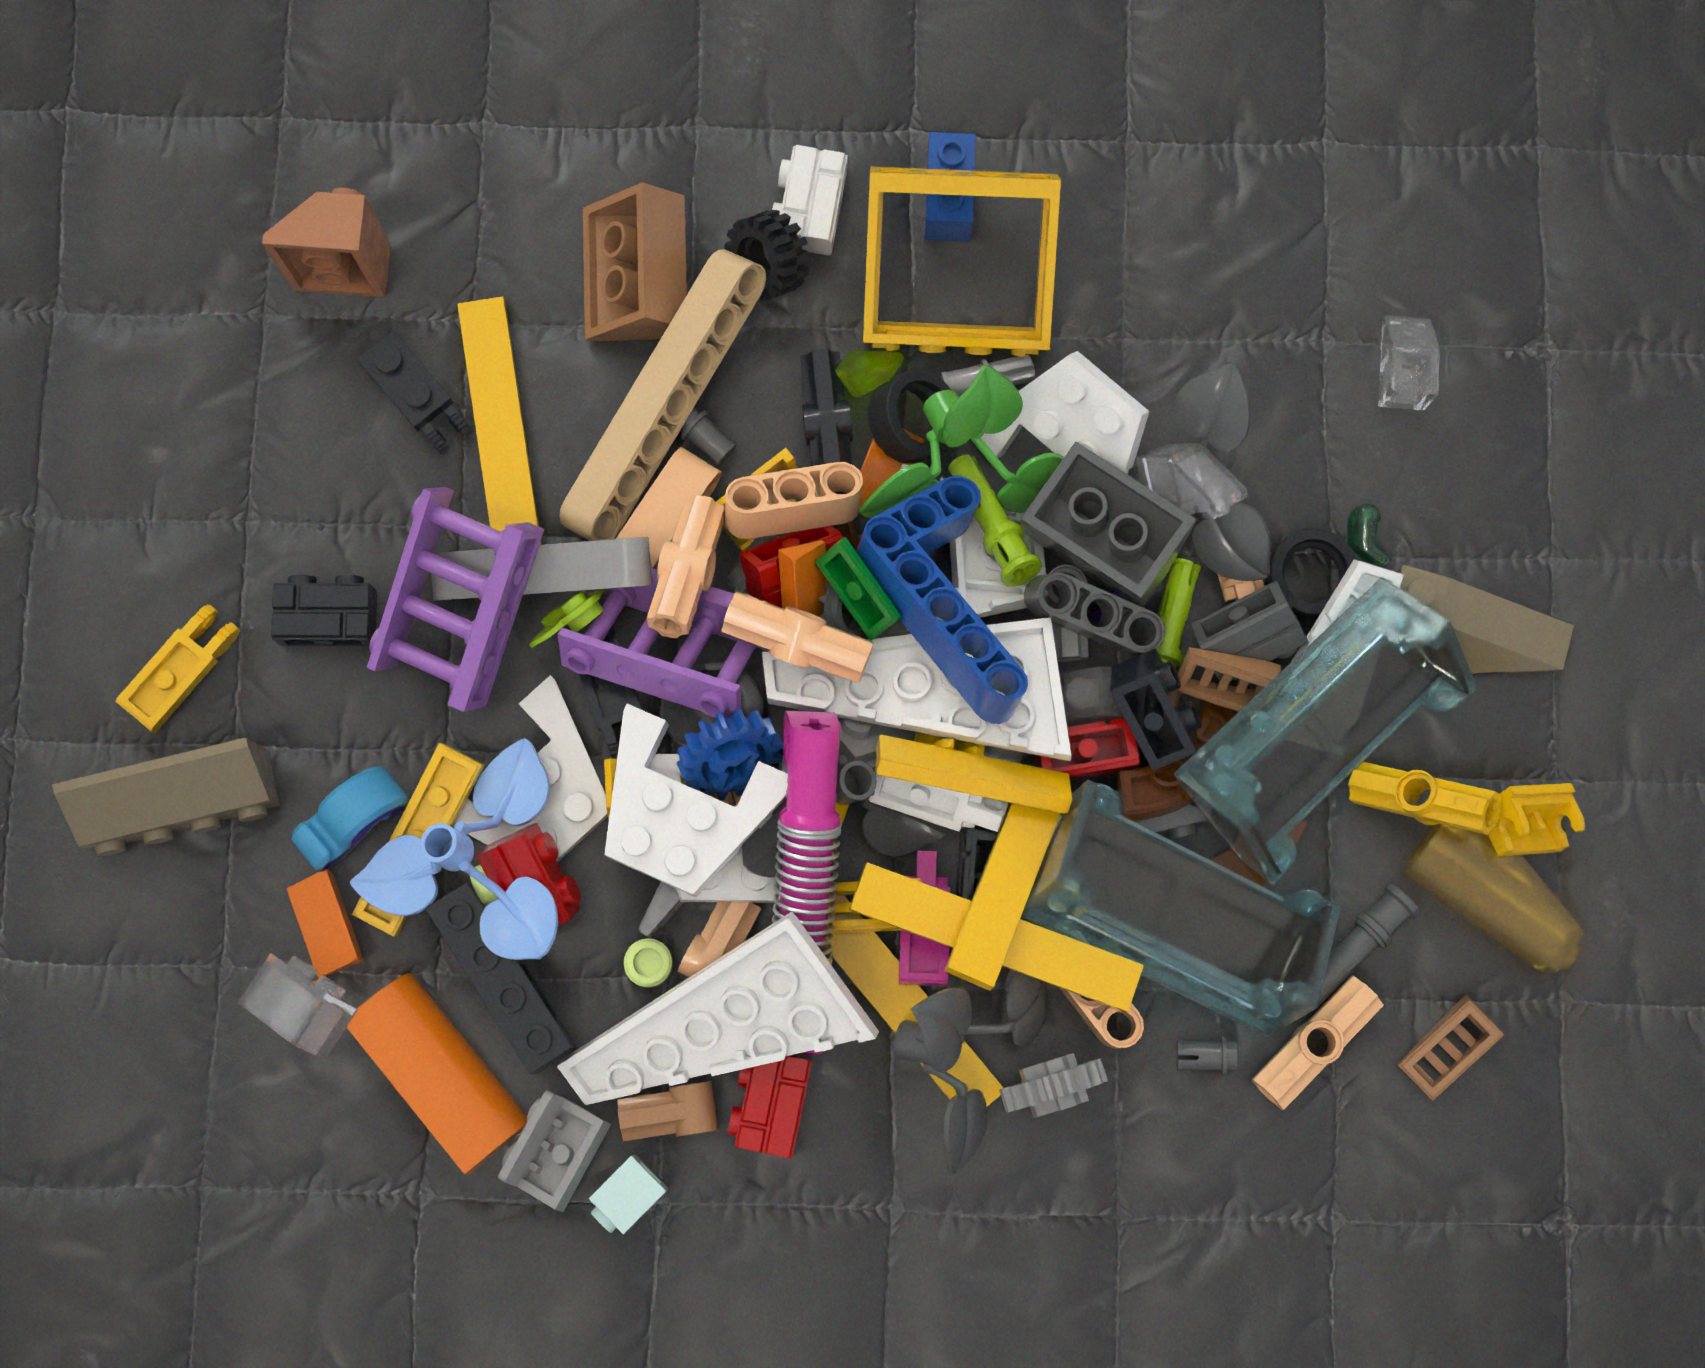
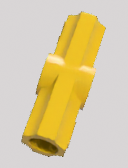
M1361 762L1356 769H1353L1348 783L1350 788L1349 800L1354 804L1413 817L1425 825L1442 824L1488 835L1496 827L1501 813V796L1496 791L1434 778L1423 770L1407 772ZM1431 790L1428 800L1417 806L1419 796L1423 792Z

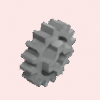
M1074 1053L1018 1070L1022 1082L1005 1087L999 1091L1007 1113L1030 1106L1032 1116L1036 1118L1089 1101L1086 1089L1107 1082L1108 1078L1101 1058L1077 1064Z

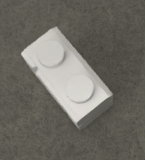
M796 145L793 146L791 160L782 159L778 187L785 188L783 203L774 202L772 210H780V215L788 214L791 217L789 225L797 222L801 228L797 236L798 238L806 237L808 244L802 246V249L807 252L827 256L832 255L848 169V155L845 153L830 150L820 151L817 148Z

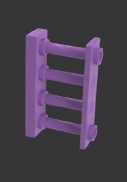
M448 487L424 488L412 507L411 517L413 522L380 626L370 640L369 650L371 655L367 668L378 671L398 667L400 661L450 683L452 692L447 705L462 712L486 707L544 529L525 522L506 524L504 530L498 531L450 510L449 506L454 490ZM442 528L493 549L496 557L490 575L486 577L434 554ZM428 572L479 594L481 603L475 620L470 621L420 598ZM413 618H419L463 638L467 646L461 664L457 666L407 643L406 640Z
M651 568L652 585L606 589V592L603 593V599H606L602 605L604 611L592 621L584 635L561 628L558 633L562 666L570 668L578 674H589L702 711L704 714L716 718V714L722 712L725 718H730L736 709L741 708L740 685L735 683L755 648L770 651L769 649L721 632L723 621L734 593L711 586L708 591H702L697 611L692 621L691 627L693 628L672 663L647 655L660 634L648 627L647 618L628 649L603 641L624 607L649 612L659 582L658 570ZM711 634L737 641L717 677L691 669Z

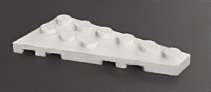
M1051 617L986 625L1023 669L1028 679L1027 690L1014 715L1007 722L1001 724L986 722L973 711L912 634L872 639L871 641L874 642L872 652L859 683L833 675L812 665L810 668H805L785 662L769 654V651L762 652L768 704L803 711L835 712L837 717L1071 761V750ZM995 690L997 693L1005 695L1002 692Z
M792 911L563 1058L557 1065V1068L585 1105L637 1094L642 1089L667 1083L672 1086L685 1083L689 1078L710 1073L712 1076L782 1061L786 1056L814 1050L816 1053L830 1050L837 1044L858 1040L859 1043L876 1039L879 1031Z

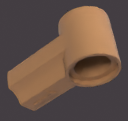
M712 1081L670 1087L668 1092L648 1093L618 1099V1118L623 1141L675 1133V1137L719 1130Z

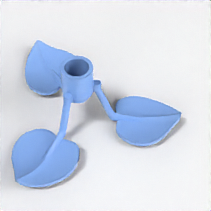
M524 738L510 745L493 759L478 778L473 792V806L479 814L492 817L490 820L468 824L458 821L454 828L445 823H437L430 826L423 833L421 839L414 835H403L392 839L378 850L367 866L350 881L353 889L364 900L380 910L399 916H411L425 910L436 899L438 884L433 874L439 873L442 868L448 871L462 870L498 898L485 907L480 918V935L486 947L494 954L510 960L541 959L545 956L553 945L558 928L557 906L551 892L539 881L526 876L513 881L505 892L499 885L470 863L474 856V845L470 837L467 836V833L497 828L503 819L514 826L525 825L538 817L544 810L550 795V783L548 774L533 744Z

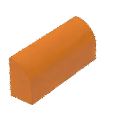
M407 973L382 988L342 1021L464 1175L474 1172L525 1128L527 1124L526 1113L412 973Z

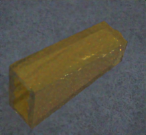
M1442 824L1433 825L1401 871L1407 878L1542 974L1558 972L1559 969L1565 971L1580 953L1581 948L1576 944L1584 931L1523 856L1498 857L1488 835Z

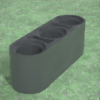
M1058 572L1035 576L1025 587V605L1034 615L1040 618L1051 617L1052 623L1119 652L1127 654L1145 653L1152 649H1157L1164 640V624L1154 612L1068 574ZM1050 582L1059 591L1058 603L1053 608L1047 605L1043 595L1045 587ZM1092 601L1097 603L1101 609V620L1096 626L1089 622L1086 614L1087 607ZM1134 620L1140 622L1143 628V637L1138 644L1132 641L1129 634L1130 625Z

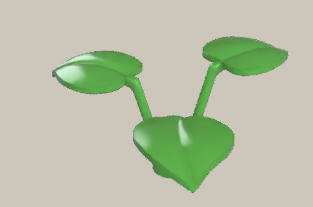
M982 365L973 383L960 397L953 390H942L930 396L924 403L923 412L933 429L926 434L931 448V467L929 468L924 463H915L899 470L887 479L858 510L864 517L872 518L938 483L939 480L935 478L941 473L940 442L949 447H958L971 439L1002 478L1008 482L998 492L997 498L1004 509L1015 513L1026 512L1064 456L1056 453H1044L1026 461L1020 466L1016 474L1007 470L981 437L984 433H999L1011 426L1021 414L1023 401L1015 385L1006 376L987 365Z

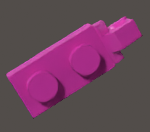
M917 850L916 876L906 877L920 878L922 883L950 893L948 877H936L937 851ZM900 930L899 985L947 986L948 972L944 970L949 960V947L908 931Z

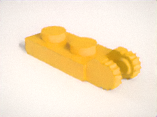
M210 604L200 608L196 615L181 630L178 628L116 698V703L153 733H156L215 666L218 662L216 658L224 654L239 635L240 629L229 622V624H226L217 632L204 648L194 641L205 633L217 617V610Z

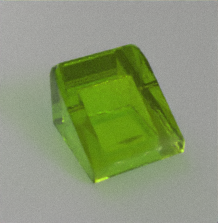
M853 350L846 355L836 368V373L854 398H859L889 381L903 363L904 356L901 352Z

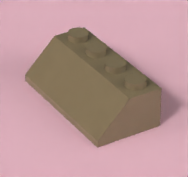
M247 737L52 784L54 795L78 846L96 851L97 856H108L126 851V843L142 839L145 845L167 842L174 838L173 832L191 828L192 833L212 831L221 827L220 820L238 816L240 822L261 819L268 816L267 809L280 806L270 753L267 749Z

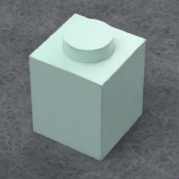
M634 1154L589 1198L596 1206L591 1211V1214L610 1233L617 1228L622 1234H625L669 1188Z

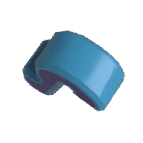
M371 767L352 776L327 795L320 803L316 814L305 822L299 823L294 829L291 841L314 871L330 869L341 862L382 819L388 820L403 813L410 799L386 767Z

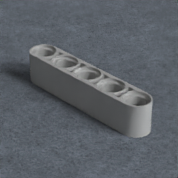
M649 537L539 545L523 594L652 585ZM493 549L434 553L486 577L490 575L496 557ZM431 574L433 601L479 598V594Z

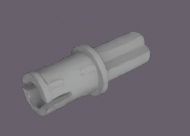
M1025 355V357L1016 356L990 363L986 359H981L979 365L941 372L943 381L951 390L957 393L958 397L970 387L982 365H987L997 370L1014 385L1030 382L1035 379L1034 364L1029 355Z

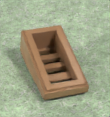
M1189 647L1178 672L1181 682V688L1178 691L1179 693L1263 720L1281 683V665L1256 658ZM1197 665L1205 668L1200 680L1191 679ZM1215 671L1223 673L1219 683L1210 682ZM1232 677L1240 679L1237 686L1229 685ZM1249 682L1256 684L1255 690L1247 688Z
M1465 995L1403 1057L1398 1066L1433 1101L1499 1041L1504 1034L1468 995ZM1466 1017L1482 1031L1476 1039L1460 1023ZM1452 1030L1468 1045L1463 1053L1446 1037ZM1436 1044H1439L1455 1060L1449 1067L1431 1050ZM1423 1056L1441 1074L1435 1081L1417 1063Z

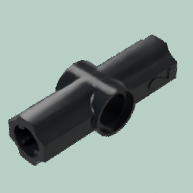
M822 349L801 355L805 397L802 411L806 446H810L811 466L834 462L852 464L850 441H853L849 400H845L844 376L840 352Z

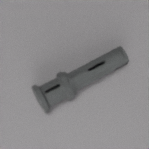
M1388 883L1384 888L1385 895L1367 913L1360 912L1356 916L1354 921L1356 927L1298 986L1293 988L1294 993L1305 1004L1308 1002L1307 1005L1316 1012L1319 1006L1377 947L1379 949L1388 948L1393 943L1391 937L1410 917L1416 919L1421 914L1418 906L1398 887Z

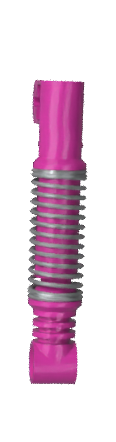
M785 711L783 757L788 772L786 807L780 811L777 828L779 829L777 837L779 841L776 847L779 851L775 856L778 862L775 865L777 873L774 879L777 883L773 888L776 893L773 897L775 904L772 910L775 914L772 917V922L775 923L777 917L781 919L793 911L829 963L832 964L833 955L831 952L834 947L830 943L834 940L831 932L834 931L835 926L831 922L836 917L832 913L836 909V905L832 901L837 897L833 891L838 886L833 880L838 877V873L834 870L839 866L835 859L840 854L836 850L840 846V842L836 838L841 834L842 825L840 823L841 818L835 811L841 726L835 712ZM814 1050L793 1055H821L822 1051L815 1053Z

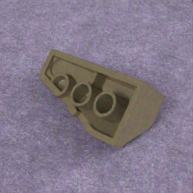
M1402 565L1395 571L1404 574L1374 667L1413 678L1430 677L1431 675L1457 674V676L1476 673L1500 672L1505 674L1561 672L1564 669L1574 625L1446 576Z

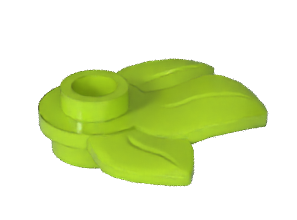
M595 589L588 595L581 590L564 604L549 612L541 621L545 628L530 641L529 646L531 649L550 638L565 625H568L572 631L577 632L604 611L598 600L606 592V589Z

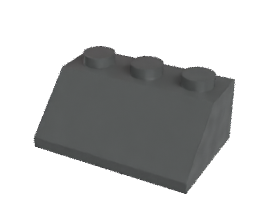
M1075 441L1021 517L1024 534L1066 562L1077 567L1121 598L1144 607L1169 572L1194 527L1196 518Z

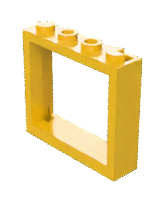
M870 166L863 343H872V348H886V351H897L900 349V344L919 345L918 350L926 353L946 352V346L965 347V353L973 355L992 354L993 348L1011 349L1012 355L1025 357L1026 354L1038 355L1039 350H1050L1061 188L1059 175ZM883 192L1041 198L1042 208L1034 327L878 321Z

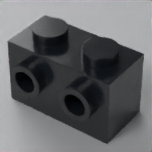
M1156 648L1113 666L1110 692L1152 771L1197 753V729L1202 728V722L1192 701L1184 703L1178 691L1181 688V682L1171 661L1163 663Z

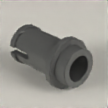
M694 407L680 430L682 433L680 438L683 441L689 439L714 462L713 464L719 466L733 452L737 444L731 441L707 418L709 413L706 410L700 412Z
M1221 1036L1220 1041H1183L1182 1039H1177V1071H1183V1069L1221 1070V1075H1227V1070H1237V1042L1227 1041V1036Z

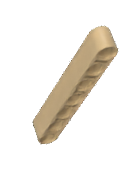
M725 249L716 251L707 260L563 501L559 517L561 524L565 528L589 541L615 539L761 296L766 283V271L762 265Z

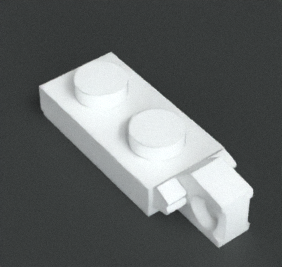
M876 774L877 784L875 793L869 798L872 803L960 832L962 827L974 828L975 825L998 832L1008 806V802L889 778Z

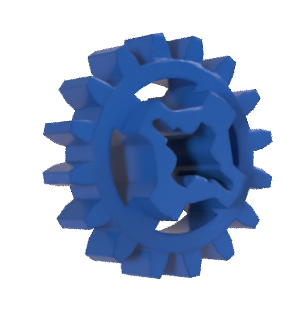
M741 708L736 709L730 718H725L722 712L717 713L716 722L712 724L703 720L700 721L698 724L701 731L698 734L686 733L684 737L688 745L678 747L677 749L680 758L677 761V766L687 786L709 796L716 792L719 800H724L730 791H735L738 797L742 796L744 787L747 786L758 761L772 767L771 764L780 763L783 760L779 751L783 748V743L772 720L769 717L762 719L757 710H754L745 717Z

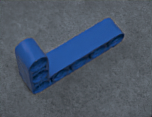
M951 476L872 517L866 523L856 552L902 616L899 620L973 711L986 722L1001 724L1007 722L1014 715L1027 690V676L928 556L932 551L962 536L967 531L981 499L980 490L973 481L963 476ZM995 690H998V691L1002 692V693L1005 694V695H1001V694L997 693Z

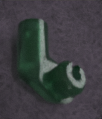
M1362 504L1353 509L1348 517L1346 543L1362 562L1385 568L1393 558L1376 543L1377 525L1381 520L1380 511L1372 504Z

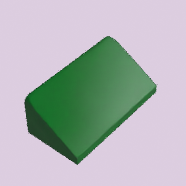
M846 537L840 539L815 561L870 641L890 629L902 617Z

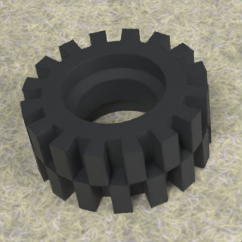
M767 210L738 220L733 224L734 228L729 229L726 235L731 241L725 242V250L758 263L765 269L766 283L759 297L761 301H767L796 290L797 287L803 285L805 280L802 277L807 276L810 270L809 267L803 264L810 261V252H803L802 246L808 244L806 237L798 238L797 233L801 228L797 222L789 225L791 217L786 213L780 215V210ZM763 245L769 253L771 266L765 257Z

